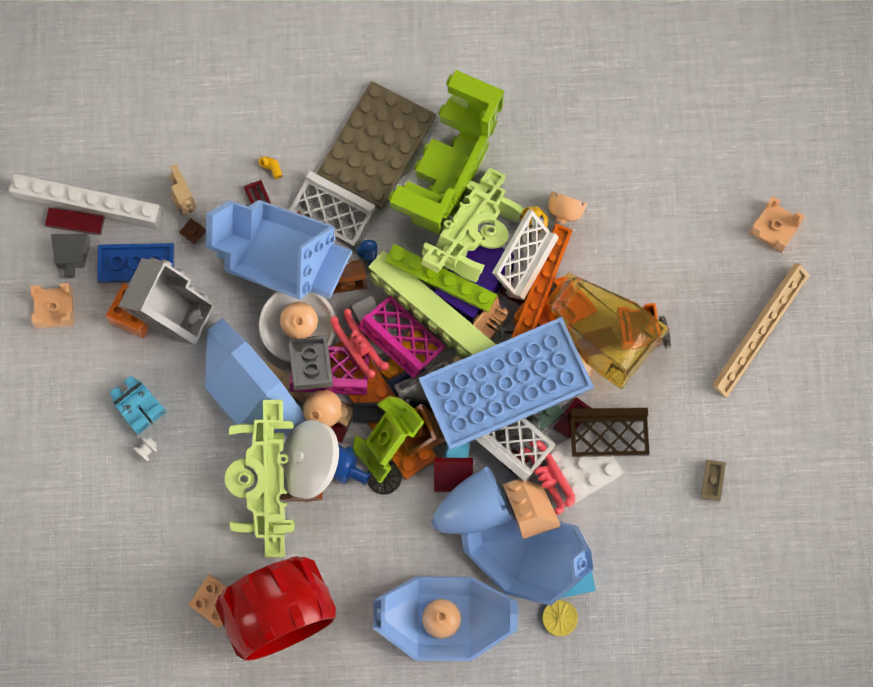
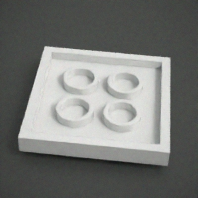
M588 428L579 432V434L582 435ZM590 430L583 436L590 444L598 438ZM571 438L550 451L575 495L574 504L624 475L614 456L572 457ZM600 439L593 446L599 452H604L608 448ZM579 440L576 444V452H585L589 448L582 440Z

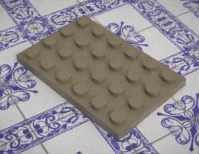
M371 81L316 174L382 210L388 201L391 191L395 189L437 115Z

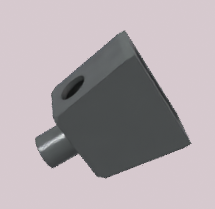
M51 234L56 266L60 269L64 268L65 278H75L76 268H85L90 245L88 234Z

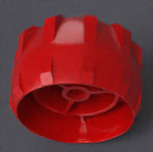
M295 556L272 563L240 578L222 590L215 604L226 635L236 655L244 661L266 657L311 637L328 627L335 620L337 611L329 589L324 583L315 561L304 556Z

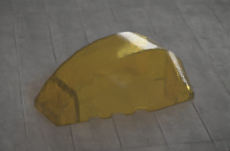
M569 272L545 303L555 320L560 317L563 318L575 347L584 361L620 389H623L670 330L669 327L640 304Z

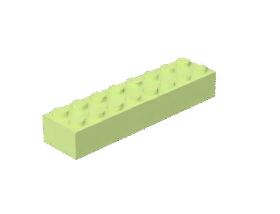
M384 250L369 265L370 281L376 287L381 286L387 296L395 298L404 309L412 312L416 320L420 323H425L428 326L427 329L436 336L438 334L447 347L450 348L452 346L456 349V354L462 359L496 345L419 279L385 263L388 253Z

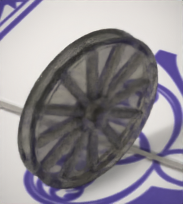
M659 315L662 342L665 349L671 348V337L667 320L664 315Z
M392 461L388 462L392 469L382 483L376 480L370 470L367 472L370 474L367 483L377 494H391L401 484V471Z

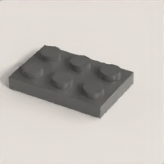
M327 335L288 339L294 390L333 387Z

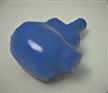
M363 240L360 246L357 247V254L363 258V261H368V267L377 256L378 247L376 241Z

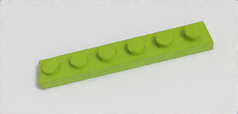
M395 244L392 246L385 259V263L489 313L497 298V294L444 268H441L439 273L421 264L422 257Z

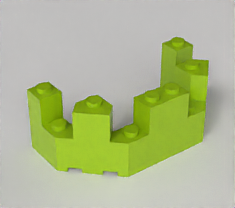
M455 70L453 75L450 74L447 79L448 93L452 95L445 105L442 104L438 112L441 123L460 131L458 137L454 136L451 146L433 138L430 143H426L422 152L424 155L421 160L418 159L414 169L416 170V177L432 183L428 190L407 181L405 186L398 185L396 190H392L388 198L390 208L410 216L413 224L437 235L442 233L443 229L441 227H443L444 221L451 220L449 216L454 217L457 213L459 204L464 198L466 186L473 180L489 147V134L493 135L498 122L496 120L497 112H501L504 105V90L458 70Z

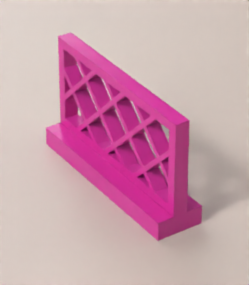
M388 296L371 313L365 315L358 325L362 332L413 379L446 347L391 296ZM390 303L395 308V312H387L385 306ZM374 315L383 316V323H378L372 317ZM386 316L395 317L396 324L387 323ZM399 317L406 318L409 321V325L400 324ZM387 328L397 329V336H392ZM400 329L409 330L410 337L401 336ZM413 330L420 331L423 334V338L414 337ZM402 341L411 342V349H406L402 345ZM415 342L424 343V350L415 349ZM427 343H433L438 349L436 351L428 350ZM416 354L425 355V362L421 363L416 358Z
M328 346L329 352H332L331 354L329 353V357L336 364L331 369L333 387L294 390L292 370L290 372V392L313 393L316 390H329L334 394L367 395L368 378L365 375L364 379H355L352 376L358 369L361 371L346 347ZM337 353H344L347 357L339 363L333 356ZM367 353L365 354L364 361L369 367V354ZM351 360L355 367L348 372L342 365ZM339 368L346 374L342 378H336L333 375Z

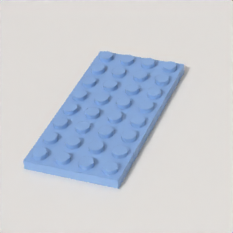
M562 317L419 378L449 450H453L594 389Z

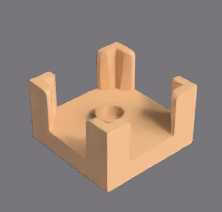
M772 196L765 210L752 226L750 234L782 253L799 228L805 215L798 211L795 215L778 206L780 200Z
M69 283L60 284L61 288L42 289L40 285L31 286V296L34 299V314H31L32 324L36 329L74 326L73 289Z

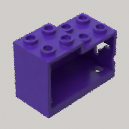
M479 245L474 251H468L466 258L485 265L478 281L473 283L495 294L502 287V283L492 272L503 255L504 248L490 249ZM514 263L511 264V272L514 269ZM505 266L500 272L502 275H505ZM447 269L448 271H450V272H452V273H454V274L460 276V275L457 274L456 272H454V271H452V270H450V269ZM436 287L434 288L435 294L472 325L474 324L475 317L483 312V310Z

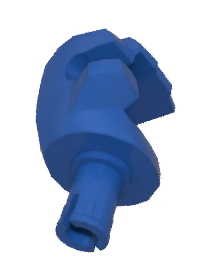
M338 443L339 459L333 478L343 484L352 478L366 485L370 474L356 468L357 457L354 455L353 448L350 446L344 448Z

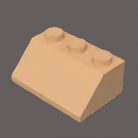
M521 478L503 484L506 500L523 539L560 527V523L542 485L528 480L523 481Z

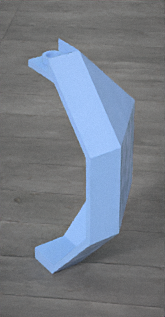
M223 318L207 330L205 388L234 424H254L255 419H263V400L283 399V421H292L294 428L306 421L303 411L281 381L247 341ZM275 429L274 433H284V436H288L293 429Z
M515 519L489 530L476 533H461L463 551L506 595L552 605L593 570L591 550L577 525L559 522L560 527L525 539L522 538Z
M416 576L373 600V629L415 661H472L518 630V601L473 577ZM434 600H450L460 611V627L449 638H433L423 627V610Z

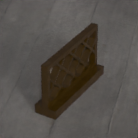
M648 408L571 409L568 413V419L570 421L572 457L649 456ZM615 422H620L626 427L620 435L611 427ZM634 422H643V430L640 434L630 427ZM575 423H583L588 429L580 435L575 430ZM595 423H602L606 427V430L601 435L592 428ZM627 429L636 436L630 444L622 437ZM589 430L598 437L592 444L583 437ZM608 430L617 437L611 444L602 437ZM599 439L608 446L604 452H599L593 447ZM618 439L627 446L624 451H617L613 447V444ZM639 439L644 444V451H637L631 445ZM579 440H582L589 447L585 452H576V444Z

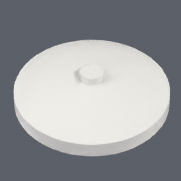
M281 292L271 296L264 305L259 319L260 335L267 349L277 358L290 362L288 339L291 338L285 335L281 329L280 316L286 306L298 301L309 304L317 313V329L309 337L327 335L328 346H330L335 336V331L331 325V317L335 316L325 297L312 292L300 300Z
M315 420L305 421L296 426L285 440L284 449L281 451V454H287L289 460L281 465L284 467V488L294 497L310 499L322 493L330 484L338 465L339 446L334 431L327 424Z

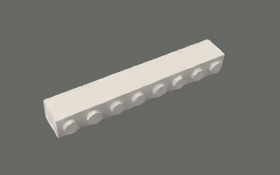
M13 174L9 188L10 194L15 199L76 212L102 215L108 219L158 229L162 216V209L158 204L19 174Z

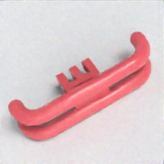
M350 309L344 310V317L353 331L351 333V341L342 330L336 316L331 317V325L335 333L367 378L373 379L375 376V371L370 370L362 359V356L367 353L381 371H387L388 363L381 360L363 332L358 328Z
M537 440V448L540 452L547 449L545 444ZM529 441L531 447H534L533 441ZM524 447V453L533 452L531 449ZM549 453L545 458L548 465L543 467L540 464L534 473L535 475L539 474L538 480L540 482L543 481L542 487L548 489L557 505L554 509L555 514L560 515L564 512L565 506L571 507L574 505L575 495ZM526 455L534 465L535 455ZM558 482L567 496L565 502H563L554 486Z

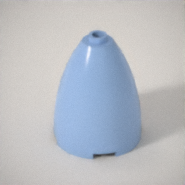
M487 466L456 486L440 503L433 514L434 519L431 522L436 531L440 530L441 533L461 534L489 530L514 519L511 516L512 512L502 490L495 481L492 471Z

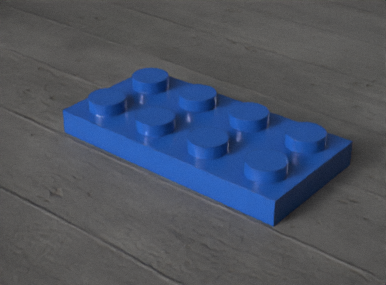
M174 243L98 245L97 281L98 283L130 282L142 258L150 259L152 257L159 261L164 259L171 262V267L174 268L175 245Z

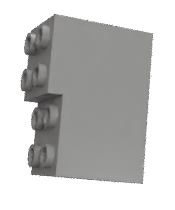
M152 257L150 259L142 258L119 307L173 341L196 345L202 333L201 330L206 325L215 304L209 301L210 297L197 293L196 288L189 285L191 279L185 276L186 273L178 268L171 267V262L164 259L159 261ZM200 309V316L203 319H198L195 323L191 324L192 315Z

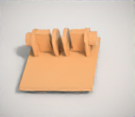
M497 296L489 313L483 311L481 314H478L473 321V325L491 340L496 331H498L494 324L501 327L508 318L509 311L504 307L501 310Z
M208 574L189 603V606L220 628L222 621L215 608L218 596L221 595L222 590L226 586Z

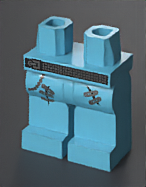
M131 375L124 381L125 385L129 388L126 392L122 393L116 387L110 391V395L114 405L135 433L139 435L151 425L149 420L139 410L140 408L153 423L167 412L143 383L137 381Z

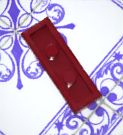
M49 207L45 226L101 235L105 217Z

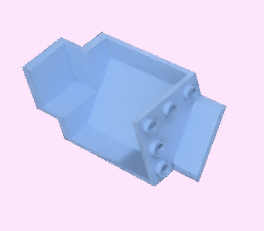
M229 200L206 214V248L216 251L217 257L224 260L225 272L299 300L310 292L330 299L353 252L351 249L334 244V226L261 200L248 207Z

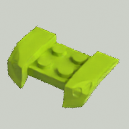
M389 396L377 404L386 413L367 440L355 435L353 443L354 453L362 460L379 483H382L392 469L388 462L393 458L407 435L414 437L424 423L413 407L401 398Z

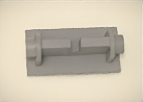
M529 421L537 429H540L539 421ZM518 424L509 425L508 427L518 426ZM529 427L522 428L523 439L533 438L532 430ZM518 428L508 429L509 441L519 440ZM504 429L501 430L502 436H500V439L502 441H506ZM518 442L510 443V446L516 445Z

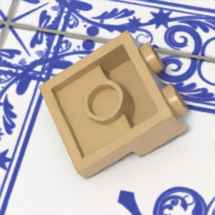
M177 164L170 167L172 173L169 176L173 183L171 186L173 193L170 195L177 210L181 209L184 215H188L197 206Z

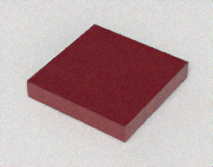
M434 458V492H451L462 481L473 475V458Z

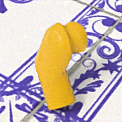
M267 156L259 158V165L272 171L274 179L283 177L276 159Z

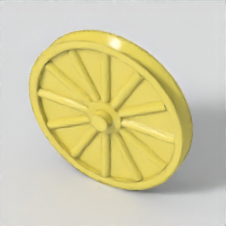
M557 600L554 604L547 605L542 615L543 625L549 633L555 636L568 635L577 625V611L569 602Z

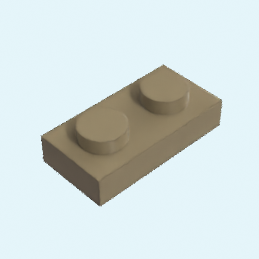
M706 460L700 499L721 501L726 462Z

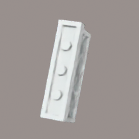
M309 170L306 176L307 179L289 211L298 212L295 210L298 203L306 201L308 211L303 212V216L309 214L310 218L313 219L312 213L322 210L325 220L320 222L328 224L329 221L338 219L341 228L334 230V235L355 247L377 207ZM309 184L316 188L317 195L307 197L305 191ZM331 195L333 203L323 206L321 196ZM318 198L321 207L311 210L308 200ZM346 203L350 212L340 215L337 205ZM335 206L337 216L327 219L324 209ZM362 212L366 214L363 222L356 223L353 214ZM351 215L353 225L343 227L341 218ZM355 227L356 235L352 241L346 238L344 230Z
M527 210L492 272L507 289L506 294L509 297L521 300L525 299L559 238L545 227L532 210ZM530 219H532V228H529ZM529 232H532V241H529ZM523 234V243L520 244V237ZM523 247V257H520V248ZM514 250V259L511 260V253ZM512 263H514V272H513V273H511V264H512ZM505 266V275H502L500 272Z
M526 418L518 421V426H506L499 429H505L506 441H498L495 431L492 432V435L487 434L476 439L523 481L531 478L534 471L556 445ZM529 427L532 430L533 438L523 439L522 428ZM518 428L519 440L509 441L508 429ZM537 440H544L549 444V447L543 452H538ZM533 441L534 452L524 453L523 442ZM520 442L521 453H512L510 451V443ZM524 455H535V464L532 468L525 464Z

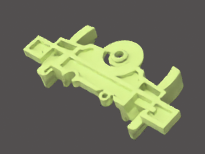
M489 168L479 184L474 181H470L467 184L463 200L467 204L460 202L459 210L452 221H444L443 232L439 237L436 247L426 242L424 243L422 249L424 258L421 262L423 266L437 273L445 266L468 280L478 281L485 265L466 258L467 252L474 251L479 245L490 249L500 248L505 245L509 234L504 224L497 220L499 215L518 223L523 211V207L504 198L506 190L500 187L504 183L506 175ZM482 223L495 224V226L485 225L481 228L480 233L478 232V226Z
M283 399L263 400V419H255L254 424L239 423L229 427V435L253 433L252 446L246 451V459L236 460L228 467L225 473V484L233 495L239 498H246L247 509L253 512L254 522L241 523L230 521L231 531L235 532L255 531L256 538H265V557H285V532H293L295 529V521L285 519L286 509L284 507L288 502H282L279 498L281 494L288 493L284 488V467L281 464L287 463L289 457L284 453L280 455L285 444L284 433H274L275 429L294 428L292 421H283ZM245 465L253 468L258 476L256 487L249 492H245V488L252 486L255 478L251 470L245 469ZM242 475H246L248 477L247 482L244 483L241 481Z

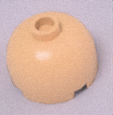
M551 192L548 208L550 213L556 216V221L566 224L567 221H576L583 215L587 203L582 202V205H580L581 201L559 193L556 197V192Z
M305 302L290 303L281 313V329L290 338L301 339L309 337L317 329V313L312 306Z
M316 390L305 400L303 415L306 421L315 420L332 427L342 416V404L333 392L329 390Z
M434 600L423 610V627L433 638H449L460 627V611L450 600Z

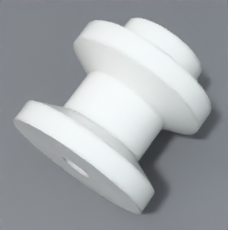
M143 437V444L140 448L134 447L133 450L148 462V455L151 452L158 451L156 448L158 444L150 437L148 439Z

